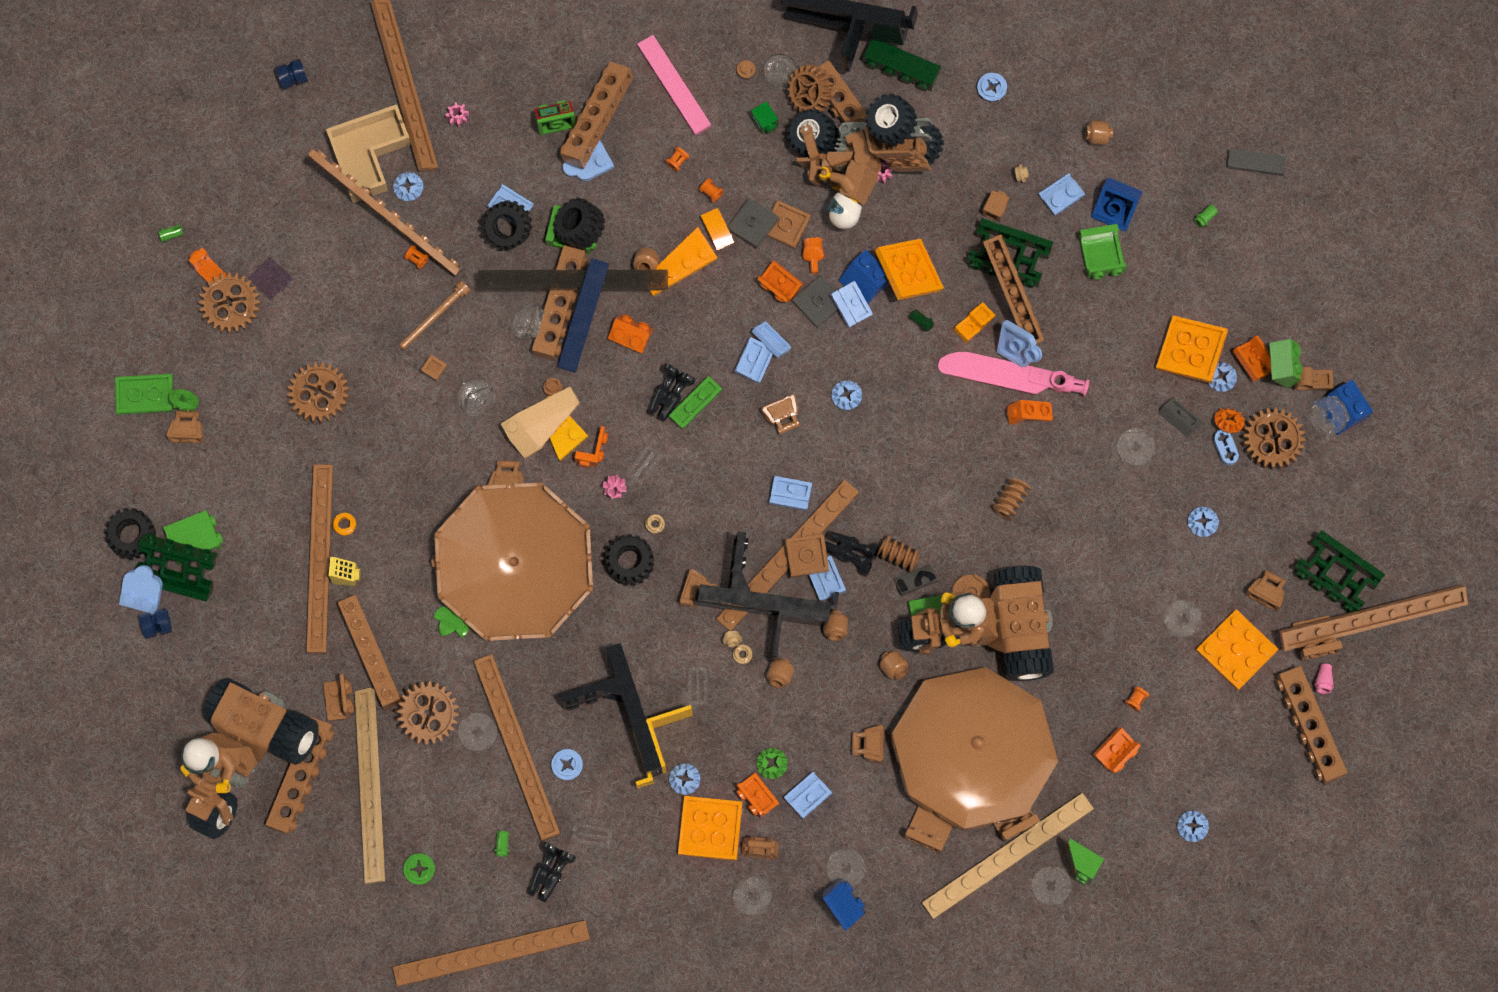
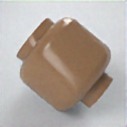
M1093 120L1085 127V139L1091 145H1106L1109 139L1113 138V128L1109 126L1107 121Z
M648 247L639 249L633 261L636 272L641 275L653 274L659 262L657 252Z
M840 611L830 612L829 622L823 626L824 635L831 641L843 640L848 635V618Z
M888 651L881 657L880 668L889 679L899 680L908 673L909 663L898 651Z
M785 658L772 661L767 672L769 683L776 688L788 686L794 674V667Z

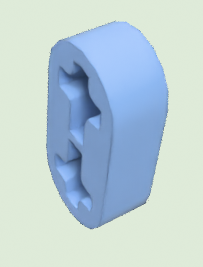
M1223 430L1217 431L1214 436V444L1221 461L1228 466L1235 464L1239 454L1231 434ZM1220 435L1227 437L1225 441L1226 446H1224L1222 441H1218ZM1226 449H1228L1230 454L1235 455L1232 461L1229 458H1225L1227 455Z

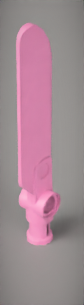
M970 352L948 354L941 358L938 363V369L943 374L1031 394H1038L1050 388L1060 393H1071L1073 391L1086 396L1090 382L1088 379L1086 381L1075 379L1074 376L1067 375L1063 371L1055 372L1028 365L1021 367L1014 362ZM1060 378L1063 379L1065 383L1063 385H1057L1055 383V380Z

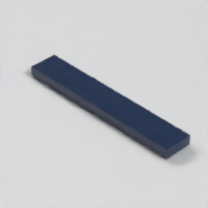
M594 258L590 260L558 367L573 372L577 370L610 263Z

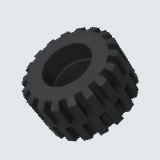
M570 199L569 203L565 202L564 206L560 207L559 213L555 216L554 232L560 240L573 248L582 250L586 249V247L590 248L593 243L598 241L599 236L601 237L603 234L601 232L605 228L603 225L605 223L604 214L586 199Z
M506 200L493 205L486 211V215L483 216V235L488 237L487 241L489 243H493L492 246L495 248L500 247L502 250H509L514 247L516 248L526 241V238L530 235V230H532V225H530L532 218H529L528 214L530 213L528 210H524L525 207L523 205H518L516 201L510 202V200ZM503 214L510 215L516 221L517 229L511 236L503 234L498 228V218Z
M124 508V512L118 510V515L116 516L112 514L110 517L111 522L107 521L106 523L108 528L105 529V538L113 552L121 558L125 559L127 557L129 560H133V557L140 559L141 554L146 556L147 553L138 551V543L144 534L156 535V530L149 517L141 510L137 511L135 508H132V510ZM126 526H139L141 533L137 540L131 543H125L120 540V534Z
M628 534V537L621 535L619 536L620 539L617 540L615 538L613 544H609L608 551H606L607 571L612 579H616L617 583L620 584L622 582L624 586H628V584L636 586V583L639 582L641 584L645 578L648 579L650 577L649 574L650 572L652 573L654 565L651 546L647 544L644 538L641 540L640 536L632 537V534ZM626 551H634L641 556V562L634 569H625L618 563L620 555Z

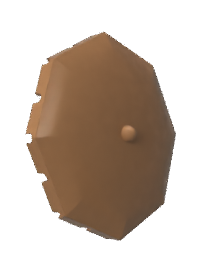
M543 483L477 486L435 533L438 598L486 641L551 637L593 590L590 525Z
M987 667L924 680L892 732L893 748L897 763L900 764V774L905 792L911 798L910 800L930 812H936L939 815L938 817L959 830L962 828L968 831L990 826L996 822L999 824L1017 820L1027 815L1058 763L1041 700Z

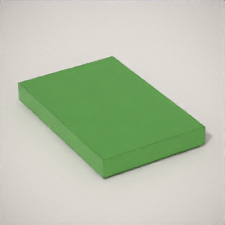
M173 374L115 377L117 415L174 412L173 405L169 403L168 398L170 392L173 391Z

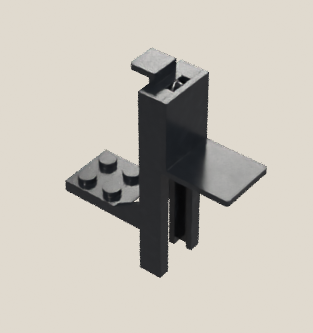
M779 0L780 5L786 6V11L783 14L784 20L848 31L841 52L846 72H850L860 38L904 45L908 28L914 29L918 17L916 6H912L909 16H905V12L902 10L849 0Z
M738 531L733 541L728 588L700 584L699 588L696 589L694 605L774 616L769 662H772L778 657L782 621L823 627L829 622L830 611L837 609L839 592L832 594V601L829 603L750 591L742 573L746 565V557H743L745 549L747 550L749 538H746V532Z

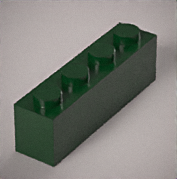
M871 40L863 57V63L868 68L882 70L883 74L890 77L896 76L903 83L915 84L922 91H932L941 70L940 65L877 40Z

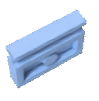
M1070 173L1039 193V197H1041L1054 217L1085 196V193L1077 182L1073 180Z
M503 184L487 205L488 209L501 201L510 200V202L516 201L518 205H523L525 211H530L534 207V203ZM507 214L501 215V217L517 226L513 217Z
M855 281L830 294L848 328L873 314Z
M750 337L734 372L759 384L773 353L762 342Z
M775 476L769 504L807 511L812 483Z
M832 556L827 557L829 572L809 575L819 601L832 598L834 592H839V594L846 592Z
M812 772L790 791L784 799L804 819L826 800L832 792Z

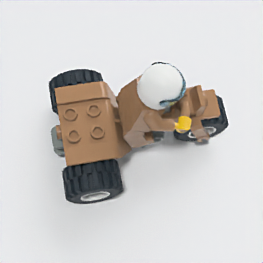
M884 94L881 95V99L877 97L874 99L876 101L874 104L870 103V110L866 111L868 117H865V122L843 123L839 127V133L836 131L838 128L834 124L835 122L817 109H814V111L812 109H807L806 112L801 111L800 115H795L793 117L795 120L789 123L791 128L787 129V133L790 134L787 136V139L790 141V146L804 157L797 158L796 162L804 168H810L808 170L810 182L814 185H820L821 181H824L832 186L833 189L839 191V193L837 192L831 198L826 210L829 213L830 221L838 228L849 229L858 222L862 210L859 204L865 205L877 182L878 172L882 167L880 158L895 172L931 171L928 163L932 165L934 163L933 160L940 157L938 153L943 151L941 145H944V141L941 139L943 136L939 132L940 130L933 125V121L929 118H917L915 109L899 95L889 94L887 96ZM847 169L845 175L832 172V171H838V172H840V171H843V170Z
M1015 566L996 572L993 575L995 590L990 598H980L972 592H959L955 595L944 593L941 598L940 614H938L936 608H926L922 612L916 613L915 616L898 623L900 648L906 651L919 652L920 655L923 653L927 655L931 654V651L945 645L952 648L959 644H969V646L977 647L988 645L1003 652L1006 679L1030 681L1050 676L1054 673L1048 632L1051 631L1053 622L1051 612L1044 610V588L1041 569L1034 566Z
M230 678L222 679L216 684L205 704L204 718L213 725L218 733H210L201 738L191 740L184 745L181 755L183 764L181 772L196 784L193 789H189L187 792L191 798L186 808V811L190 813V828L211 839H216L223 835L232 824L236 815L238 800L234 794L229 792L231 789L230 784L235 787H243L246 784L247 776L250 772L253 773L255 771L253 768L257 762L260 763L268 750L270 741L272 754L291 764L297 765L311 753L319 733V725L316 720L293 710L285 714L287 711L284 709L285 703L277 696L266 691L259 693L257 696L251 693V689ZM203 773V779L198 777L197 774Z

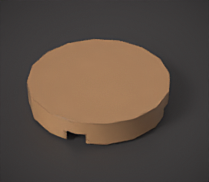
M973 574L964 575L956 580L952 588V594L972 592L980 598H990V588L982 577Z

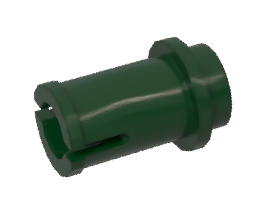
M917 309L913 311L909 318L922 327L923 331L929 332L934 326L933 319L927 318Z

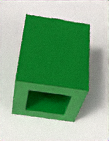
M767 101L751 110V117L762 134L766 132L772 133L777 129L779 119Z

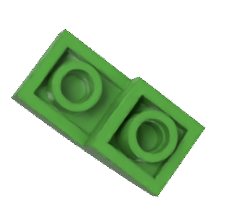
M942 595L909 601L911 617L926 608H936L938 614H940ZM952 604L949 607L948 613L952 612Z

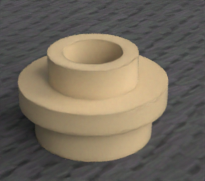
M1023 164L1015 167L1017 181L1026 182V178H1029L1027 167H1024Z
M651 515L646 520V528L650 533H660L665 527L664 519L660 515ZM652 522H658V527H652Z
M728 631L724 634L723 644L728 647H736L742 642V636L739 635L738 631Z
M738 645L733 651V658L739 664H746L752 658V650L747 645ZM742 651L747 654L744 658L739 656V653Z

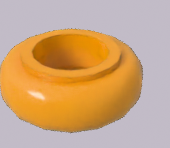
M340 513L333 520V529L339 535H350L356 528V519L350 513ZM343 519H347L350 522V526L346 529L339 527V522Z

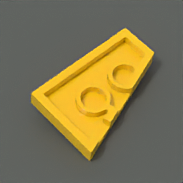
M569 416L556 429L555 434L550 436V441L559 461H562L585 441L588 435Z

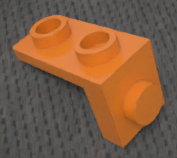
M203 248L191 254L189 259L191 267L206 282H215L213 276L221 279V273H223L224 277H227V274L210 259L208 253Z
M1019 400L1007 406V416L1010 425H1016L1024 420H1053L1050 402Z
M601 426L595 455L576 451L575 463H578V466L583 468H589V466L598 467L599 462H603L604 451L601 450L603 444H606L608 439V433H606L604 426Z

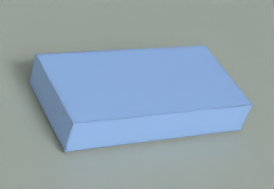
M766 321L752 330V333L777 358L791 349V346Z

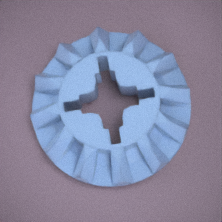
M987 73L979 79L977 89L979 95L984 100L991 102L1000 101L1006 94L1007 83L1000 74ZM989 83L992 86L997 85L995 87L996 93L992 90H987L989 88Z
M406 171L403 174H399L396 180H394V193L401 200H415L423 191V182L414 172L409 173ZM407 179L413 185L410 187L409 193L406 187H403L406 185Z
M1221 361L1217 365L1212 384L1208 383L1209 386L1219 392L1232 389L1237 381L1235 369L1230 363L1227 364ZM1218 372H1221L1222 374L1228 373L1225 377L1226 381H1223L1222 378L1217 379V377L1219 376Z
M850 380L840 381L834 386L832 400L840 409L850 410L857 407L861 402L862 391L856 382ZM844 388L847 392H852L850 394V401L846 396L841 397L844 394Z
M1201 506L1194 509L1188 517V526L1197 536H1210L1218 528L1219 519L1216 512L1211 510V508ZM1202 514L1204 515L1205 520H1209V522H1207L1205 525V529L1204 526H1202V523L1197 522L1198 520H1201Z
M564 749L555 754L551 766L558 778L573 780L580 775L583 762L576 751ZM572 759L571 766L574 770L569 768L563 770L564 765L561 760L568 762Z
M689 763L679 764L672 769L669 775L670 786L679 794H691L699 787L700 774L696 767ZM687 771L688 778L691 780L686 781L683 787L682 780L678 777L684 776Z
M1195 810L1187 811L1178 820V832L1187 841H1200L1208 833V819H1206L1203 813ZM1193 818H1195V824L1202 827L1196 828L1192 834L1191 827L1187 825L1191 824Z

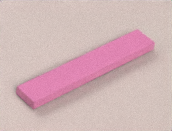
M654 35L638 43V48L694 135L696 136L710 128L711 123Z

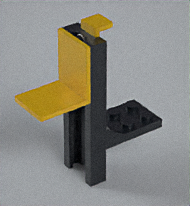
M619 643L606 648L614 674L613 678L561 694L560 698L563 708H568V711L579 708V705L587 703V705L596 703L598 698L623 702L648 777L635 782L638 789L654 784L653 777L667 773L654 728L691 717L693 713L692 707L689 705L646 719L622 645Z

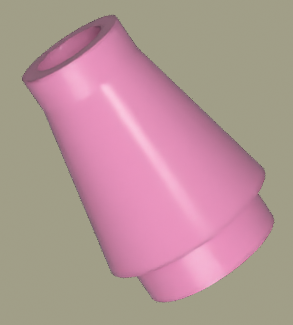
M1330 664L1320 665L1314 685L1318 693L1329 694L1334 688L1332 665Z

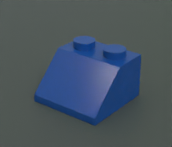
M1108 177L1091 218L1108 225L1118 224V229L1126 232L1143 191Z
M866 249L850 264L839 279L843 286L855 281L867 304L890 284L881 263Z
M1353 379L1338 387L1317 403L1337 435L1366 420L1373 412Z
M841 878L823 890L822 893L824 901L846 931L865 914L863 909L865 904L860 897L856 898L853 895L854 889L849 881L844 882Z

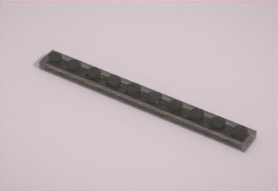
M478 270V290H581L587 270ZM607 270L602 290H668V270Z

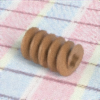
M1010 478L1008 480L1009 485L1004 487L1005 491H1002L1001 497L997 499L998 504L993 505L994 511L1007 521H1013L1009 515L1016 516L1017 513L1013 510L1014 508H1021L1017 502L1024 503L1021 495L1028 496L1025 489H1032L1024 481Z
M888 535L884 539L877 556L881 552L882 559L889 555V562L896 559L897 566L903 562V569L910 566L909 571L912 573L920 557L918 555L919 549L916 548L911 552L912 545L905 549V542L897 545L898 539L896 538L891 542V535Z

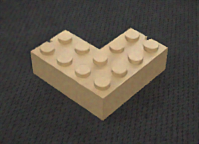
M397 104L326 129L338 164L342 168L341 172L345 176L347 174L351 175L357 180L355 184L360 188L362 186L367 188L372 196L388 191L377 157L411 145ZM348 189L353 203L361 201L360 198Z

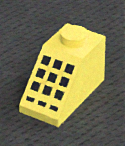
M330 557L329 577L332 584L356 586V580H360V569H357L356 563Z

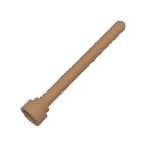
M460 280L455 285L454 292L400 343V348L406 349L459 297L462 298L471 292L469 287Z

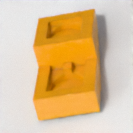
M718 208L700 215L716 250L734 243Z
M982 302L969 313L968 317L955 326L954 331L968 343L996 315Z

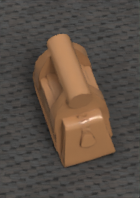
M794 394L762 408L761 413L771 425H776L779 435L800 426L798 419H796L798 406ZM787 419L792 420L787 424L781 425V422Z
M177 410L176 418L171 422L166 434L168 441L175 443H204L203 427L201 422L198 421L199 411L186 412ZM182 418L192 419V421H184Z
M497 460V470L493 471L488 485L524 483L523 474L519 471L520 461ZM502 468H508V469H514V470H513V471H503Z
M690 569L679 605L685 607L699 606L694 605L696 589L699 588V585H717L707 582L706 577L694 569Z
M1266 570L1263 578H1258L1248 588L1246 596L1277 612L1284 599L1282 587L1287 580ZM1267 579L1278 584V586L1267 582Z
M883 725L867 728L862 733L853 732L852 756H863L867 761L883 764ZM860 739L864 740V749H860Z
M754 836L743 838L741 855L778 859L780 842L772 838Z

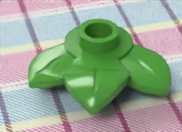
M441 607L434 614V618L441 621L439 625L441 636L449 635L455 630L462 638L467 635L470 626L449 607Z

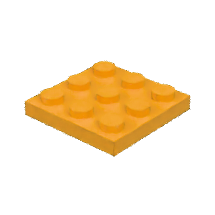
M921 239L881 246L875 250L898 300L936 293L944 289Z
M1173 315L1156 369L1212 384L1228 329Z
M1237 609L1196 649L1237 690L1279 650Z
M684 796L678 855L737 861L743 802Z

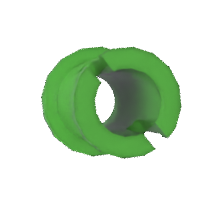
M1209 204L1201 214L1195 216V223L1201 228L1203 226L1206 227L1208 225L1207 222L1218 214V210L1215 206Z
M180 224L167 229L161 228L158 231L161 242H168L167 240L183 236Z
M497 832L496 849H494L496 856H508L510 852L508 849L509 832Z

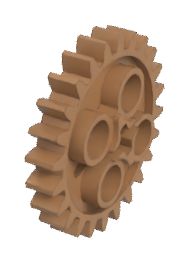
M228 272L227 277H224L223 273H221V279L213 276L215 282L207 281L209 287H202L206 293L199 294L204 299L198 301L199 305L204 306L199 309L200 313H205L202 316L203 319L209 318L208 326L214 323V330L220 327L221 333L225 331V328L228 329L229 334H231L234 328L237 333H239V327L246 330L245 324L252 325L250 319H257L254 312H260V309L256 307L261 304L259 300H255L260 297L259 293H254L257 290L256 286L250 287L252 281L245 282L246 276L239 279L238 273L234 277L231 276L230 272ZM234 288L242 290L239 295H233L231 292ZM216 293L223 294L220 300H214L213 296ZM231 299L232 306H228L227 300ZM243 305L246 307V311L243 313L236 311L239 306ZM225 310L228 312L225 318L218 317L220 311Z
M314 362V367L312 368L307 364V370L300 367L301 374L294 373L296 380L290 379L293 386H288V390L291 393L287 394V396L292 399L289 401L290 406L295 405L292 409L294 412L299 411V417L305 415V421H308L310 417L313 423L316 422V419L323 423V418L330 421L331 415L337 418L336 412H343L341 405L347 406L344 399L350 398L346 394L350 389L345 387L348 382L343 380L345 377L343 373L338 375V368L332 371V364L327 368L324 362H322L320 367ZM313 377H317L319 379L318 382L315 384L309 383L310 379ZM333 384L336 386L333 391L326 390L329 385ZM321 389L323 394L318 393L316 395L314 391L319 392V390ZM305 394L311 395L307 401L301 400ZM322 401L328 402L325 408L318 407Z
M1267 408L1266 414L1260 410L1259 417L1254 414L1252 417L1253 421H1248L1247 424L1250 427H1245L1244 429L1248 434L1243 435V439L1248 441H1245L1243 446H1249L1246 453L1252 452L1250 459L1257 458V465L1264 462V468L1270 464L1271 470L1274 469L1275 465L1281 469L1283 463L1288 467L1290 465L1289 460L1294 463L1296 461L1295 456L1300 457L1301 453L1299 450L1304 449L1302 443L1306 441L1301 436L1305 434V431H1299L1302 424L1296 425L1298 418L1291 419V412L1286 416L1284 415L1285 409L1278 413L1277 408H1275L1273 413H1271L1270 409ZM1269 423L1273 424V432L1271 430ZM1277 425H1284L1286 431H1279ZM1259 428H1264V429H1266V430H1267V434H1265V435L1260 434L1259 431H1258V429H1259ZM1272 434H1274V437H1275V438H1278L1277 441H1276V447H1277V450H1278L1279 454H1276V452H1275V441H1274V439H1270L1271 436H1272ZM1281 443H1288L1290 449H1283ZM1268 446L1271 448L1272 452L1266 453L1263 451L1262 447Z
M427 681L425 686L423 682H419V688L417 685L412 684V691L405 689L407 696L400 695L403 702H397L401 709L395 710V712L400 713L396 720L402 721L398 727H405L404 735L410 733L409 740H413L416 737V743H420L422 740L423 744L427 745L430 740L431 744H435L436 739L443 741L442 735L449 736L447 730L454 731L451 724L457 723L453 717L459 715L454 712L458 705L452 704L456 698H449L452 692H444L445 686L439 688V683L436 682L432 686L431 681ZM420 695L425 698L422 706L417 702ZM438 701H440L443 705V708L440 712H438L435 708L436 703ZM424 710H428L430 716H426ZM414 714H417L419 717L417 724H413L411 720ZM432 720H435L437 723V727L434 730H431L429 726Z

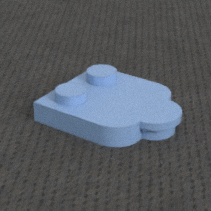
M600 140L584 169L565 162L563 164V171L566 175L571 177L577 176L581 181H589L614 168V164Z
M1008 320L1002 323L997 348L998 354L1021 367H1026L1031 362L1041 360L1042 351L1036 345V340L1031 333Z
M146 565L128 571L123 578L119 605L154 614L159 609L163 586L161 579L153 575L152 569Z

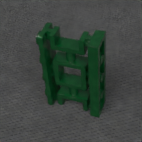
M981 218L976 236L986 241L989 240L990 234L995 236L1002 234L1008 247L1020 250L1017 262L1014 264L1017 272L1020 263L1031 266L1028 275L1018 272L1021 282L1028 288H1038L1043 273L1034 271L1039 257L1048 260L1053 241ZM984 243L980 252L970 250L967 258V264L970 268L974 270L983 269L988 274L997 276L992 263L982 260L984 252L987 251ZM1026 246L1037 249L1034 259L1024 256Z
M1321 530L1311 544L1313 548L1318 550L1310 563L1301 558L1293 571L1296 572L1295 575L1299 579H1306L1312 583L1311 586L1315 590L1325 592L1329 600L1334 603L1338 601L1342 604L1346 612L1360 611L1365 602L1359 599L1358 595L1366 585L1375 590L1385 574ZM1325 548L1335 554L1329 563L1320 557ZM1334 562L1350 573L1342 585L1326 576ZM1314 563L1324 569L1319 578L1309 572ZM1357 570L1367 576L1361 585L1351 579ZM1346 585L1356 591L1351 600L1341 594Z
M144 534L138 543V551L147 553L146 563L139 562L136 568L146 565L152 569L153 564L161 566L160 571H152L153 575L161 579L163 584L162 590L207 602L213 592V581L204 579L205 569L213 570L218 553L212 552L209 549L193 547L190 544L178 543L172 539L159 538L153 534ZM154 551L163 552L162 558L154 556ZM172 559L183 562V573L167 569L168 560ZM191 560L200 562L199 568L191 566ZM189 574L197 575V581L190 580Z

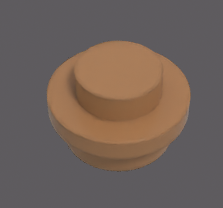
M747 60L740 62L737 66L738 75L743 79L753 77L755 65Z
M550 378L544 383L543 390L547 395L552 396L562 391V384L558 379Z

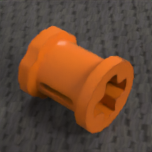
M676 147L674 154L670 159H666L665 163L671 169L678 172L681 164L689 159V155L680 147Z
M710 178L699 189L701 193L704 192L708 195L713 203L724 193V190L722 188L719 189L713 184Z
M412 245L406 252L404 259L410 260L417 265L418 269H422L427 263L429 255H424L416 249L415 245Z
M1135 686L1133 694L1129 700L1126 699L1125 704L1139 712L1143 701L1150 695L1142 688Z

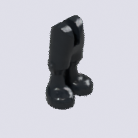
M664 363L662 367L665 374L664 382L655 388V394L647 411L648 414L654 416L660 404H663L664 407L658 417L663 422L668 418L675 406L680 403V393L687 386L693 385L696 380L691 375L681 372L674 389L669 392V388L678 376L679 370L667 363Z
M829 531L826 538L839 544V546L825 541L826 552L841 559L842 562L852 561L860 567V574L867 577L881 545L878 543L862 544L854 536L850 537ZM852 550L860 551L868 557L855 554Z
M544 841L541 845L544 851V859L542 863L535 867V874L527 894L534 897L539 890L540 884L545 887L542 889L539 900L546 902L556 885L561 882L562 869L568 863L575 862L576 857L561 850L554 868L549 871L559 848Z

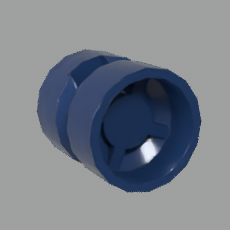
M300 59L291 61L288 66L282 64L275 67L283 90L293 87L294 83L299 85L308 82Z
M166 608L155 611L153 615L150 612L139 615L145 639L156 637L157 633L161 635L172 633V626Z

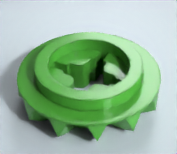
M184 389L173 390L168 397L169 403L173 405V408H178L180 411H194L199 404L198 397Z
M776 748L765 749L757 758L759 773L768 779L781 777L788 766L787 757L783 751ZM778 757L776 760L777 767L771 766L767 769L769 764L767 759L773 760Z
M414 854L404 864V875L412 884L422 885L428 883L434 876V862L425 854ZM418 861H420L423 868H428L421 872V877H419L416 871H411L417 868Z

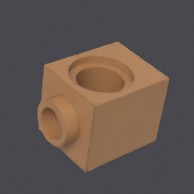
M992 190L982 215L1000 223L1010 197H1007V194L1002 191L996 192Z

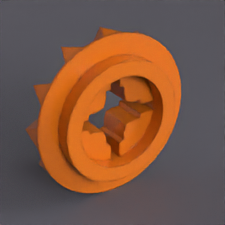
M1227 407L1225 410L1220 408L1216 412L1214 421L1221 430L1228 433H1236L1243 429L1245 418L1242 417V412H1236L1235 409L1230 410Z

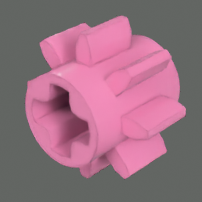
M455 102L454 106H448L450 113L446 114V119H450V125L455 123L460 127L461 123H467L465 116H469V111H464V104L460 106Z
M881 162V169L885 173L881 174L880 171L878 172L877 182L882 181L885 184L887 178L892 179L890 172L893 170L886 162Z
M616 475L608 476V482L603 481L605 495L608 494L611 499L622 498V492H626L627 489L625 479H621Z

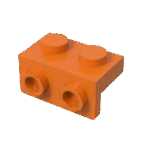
M775 260L772 261L764 274L757 278L761 282L760 286L767 291L771 290L775 293L774 297L780 302H790L804 284Z
M622 314L615 318L608 339L643 353L654 329L650 328V325L645 322L638 323L631 316Z
M1258 335L1233 350L1253 382L1272 373L1270 352Z
M1118 727L1093 755L1107 771L1116 773L1124 768L1129 758L1134 757L1138 753L1141 745L1135 742L1123 728Z
M756 773L742 783L737 784L738 791L736 793L742 801L747 800L750 804L748 808L754 816L758 815L762 818L779 805L777 799Z

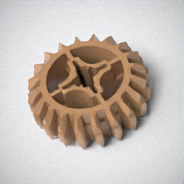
M813 64L803 65L794 70L795 73L790 75L791 80L787 81L790 84V87L786 88V90L790 91L787 97L792 99L789 104H795L794 109L799 110V113L801 111L806 112L807 109H812L813 111L817 109L820 112L825 111L826 107L830 105L829 100L833 99L831 93L834 92L831 89L834 83L829 82L831 76L826 75L827 70H821V67Z

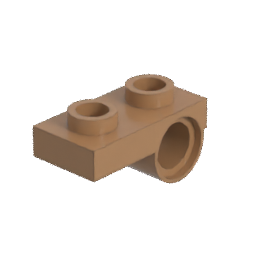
M1302 367L1301 380L1294 385V390H1332L1333 370H1313L1311 367Z

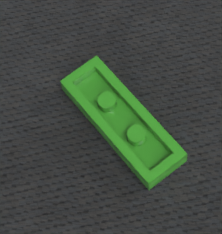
M708 376L669 415V418L683 430L722 392V388Z

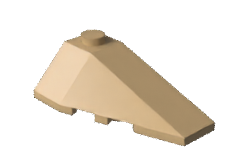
M568 387L502 422L501 425L512 444L524 458H527L544 447L545 442L551 435L555 434L556 429L571 415L580 402L572 387Z

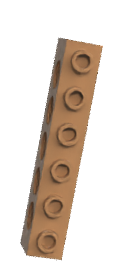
M828 60L820 65L821 70H827L826 75L831 76L829 82L834 83L831 87L834 90L831 93L833 99L829 100L830 111L834 118H839L842 122L841 124L846 122H865V117H868V115L832 63ZM836 97L843 98V101L836 102L834 99ZM852 112L854 115L852 117L845 116V113Z
M610 61L608 66L604 68L599 83H596L592 96L587 99L585 108L579 114L575 127L570 130L569 138L561 147L560 154L565 163L582 169L585 168L634 78L629 67Z
M1002 234L984 241V246L1017 326L1031 333L1036 340V344L1044 341V335Z
M563 246L532 347V354L534 356L555 361L556 356H560L562 345H560L561 338L565 339L567 328L565 325L567 321L571 320L573 310H570L571 305L576 303L578 297L576 289L577 286L582 284L583 275H581L583 268L586 269L588 264V258H586V251ZM569 266H575L576 270L573 272L567 271V268ZM565 283L571 284L569 289H563L561 286ZM561 300L566 302L562 307L556 305ZM554 318L561 320L558 324L551 323V320ZM552 335L555 337V340L548 342L545 340L546 337Z
M356 594L339 601V607L384 711L397 706V702H402Z
M1299 666L1279 674L1276 681L1277 687L1280 692L1283 691L1286 697L1284 698L1286 708L1288 710L1291 709L1293 713L1291 718L1294 726L1300 729V740L1309 750L1307 756L1311 763L1314 762L1316 766L1315 774L1318 781L1322 780L1324 785L1345 777L1347 770L1302 667ZM1290 687H1297L1300 693L1297 695L1293 694L1290 691ZM1304 704L1307 707V712L1299 711L1298 705ZM1306 722H1312L1315 725V729H1307ZM1320 740L1323 747H1315L1313 741ZM1321 758H1328L1331 765L1324 766Z
M313 717L310 718L317 721L319 725L318 737L321 738V742L315 745L310 753L314 756V759L311 763H305L304 760L297 765L290 763L265 824L267 828L288 836L297 827L298 821H295L298 813L302 814L304 810V798L311 793L313 787L311 781L313 777H317L320 767H318L320 759L324 760L327 753L325 748L327 742L332 741L335 733L332 724ZM299 773H306L305 780H296ZM294 790L299 792V796L296 799L289 798L290 792ZM284 809H291L292 812L289 817H282Z

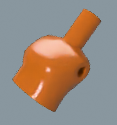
M818 237L806 238L803 240V259L810 262L811 274H817L818 261L825 258L822 244L823 239Z

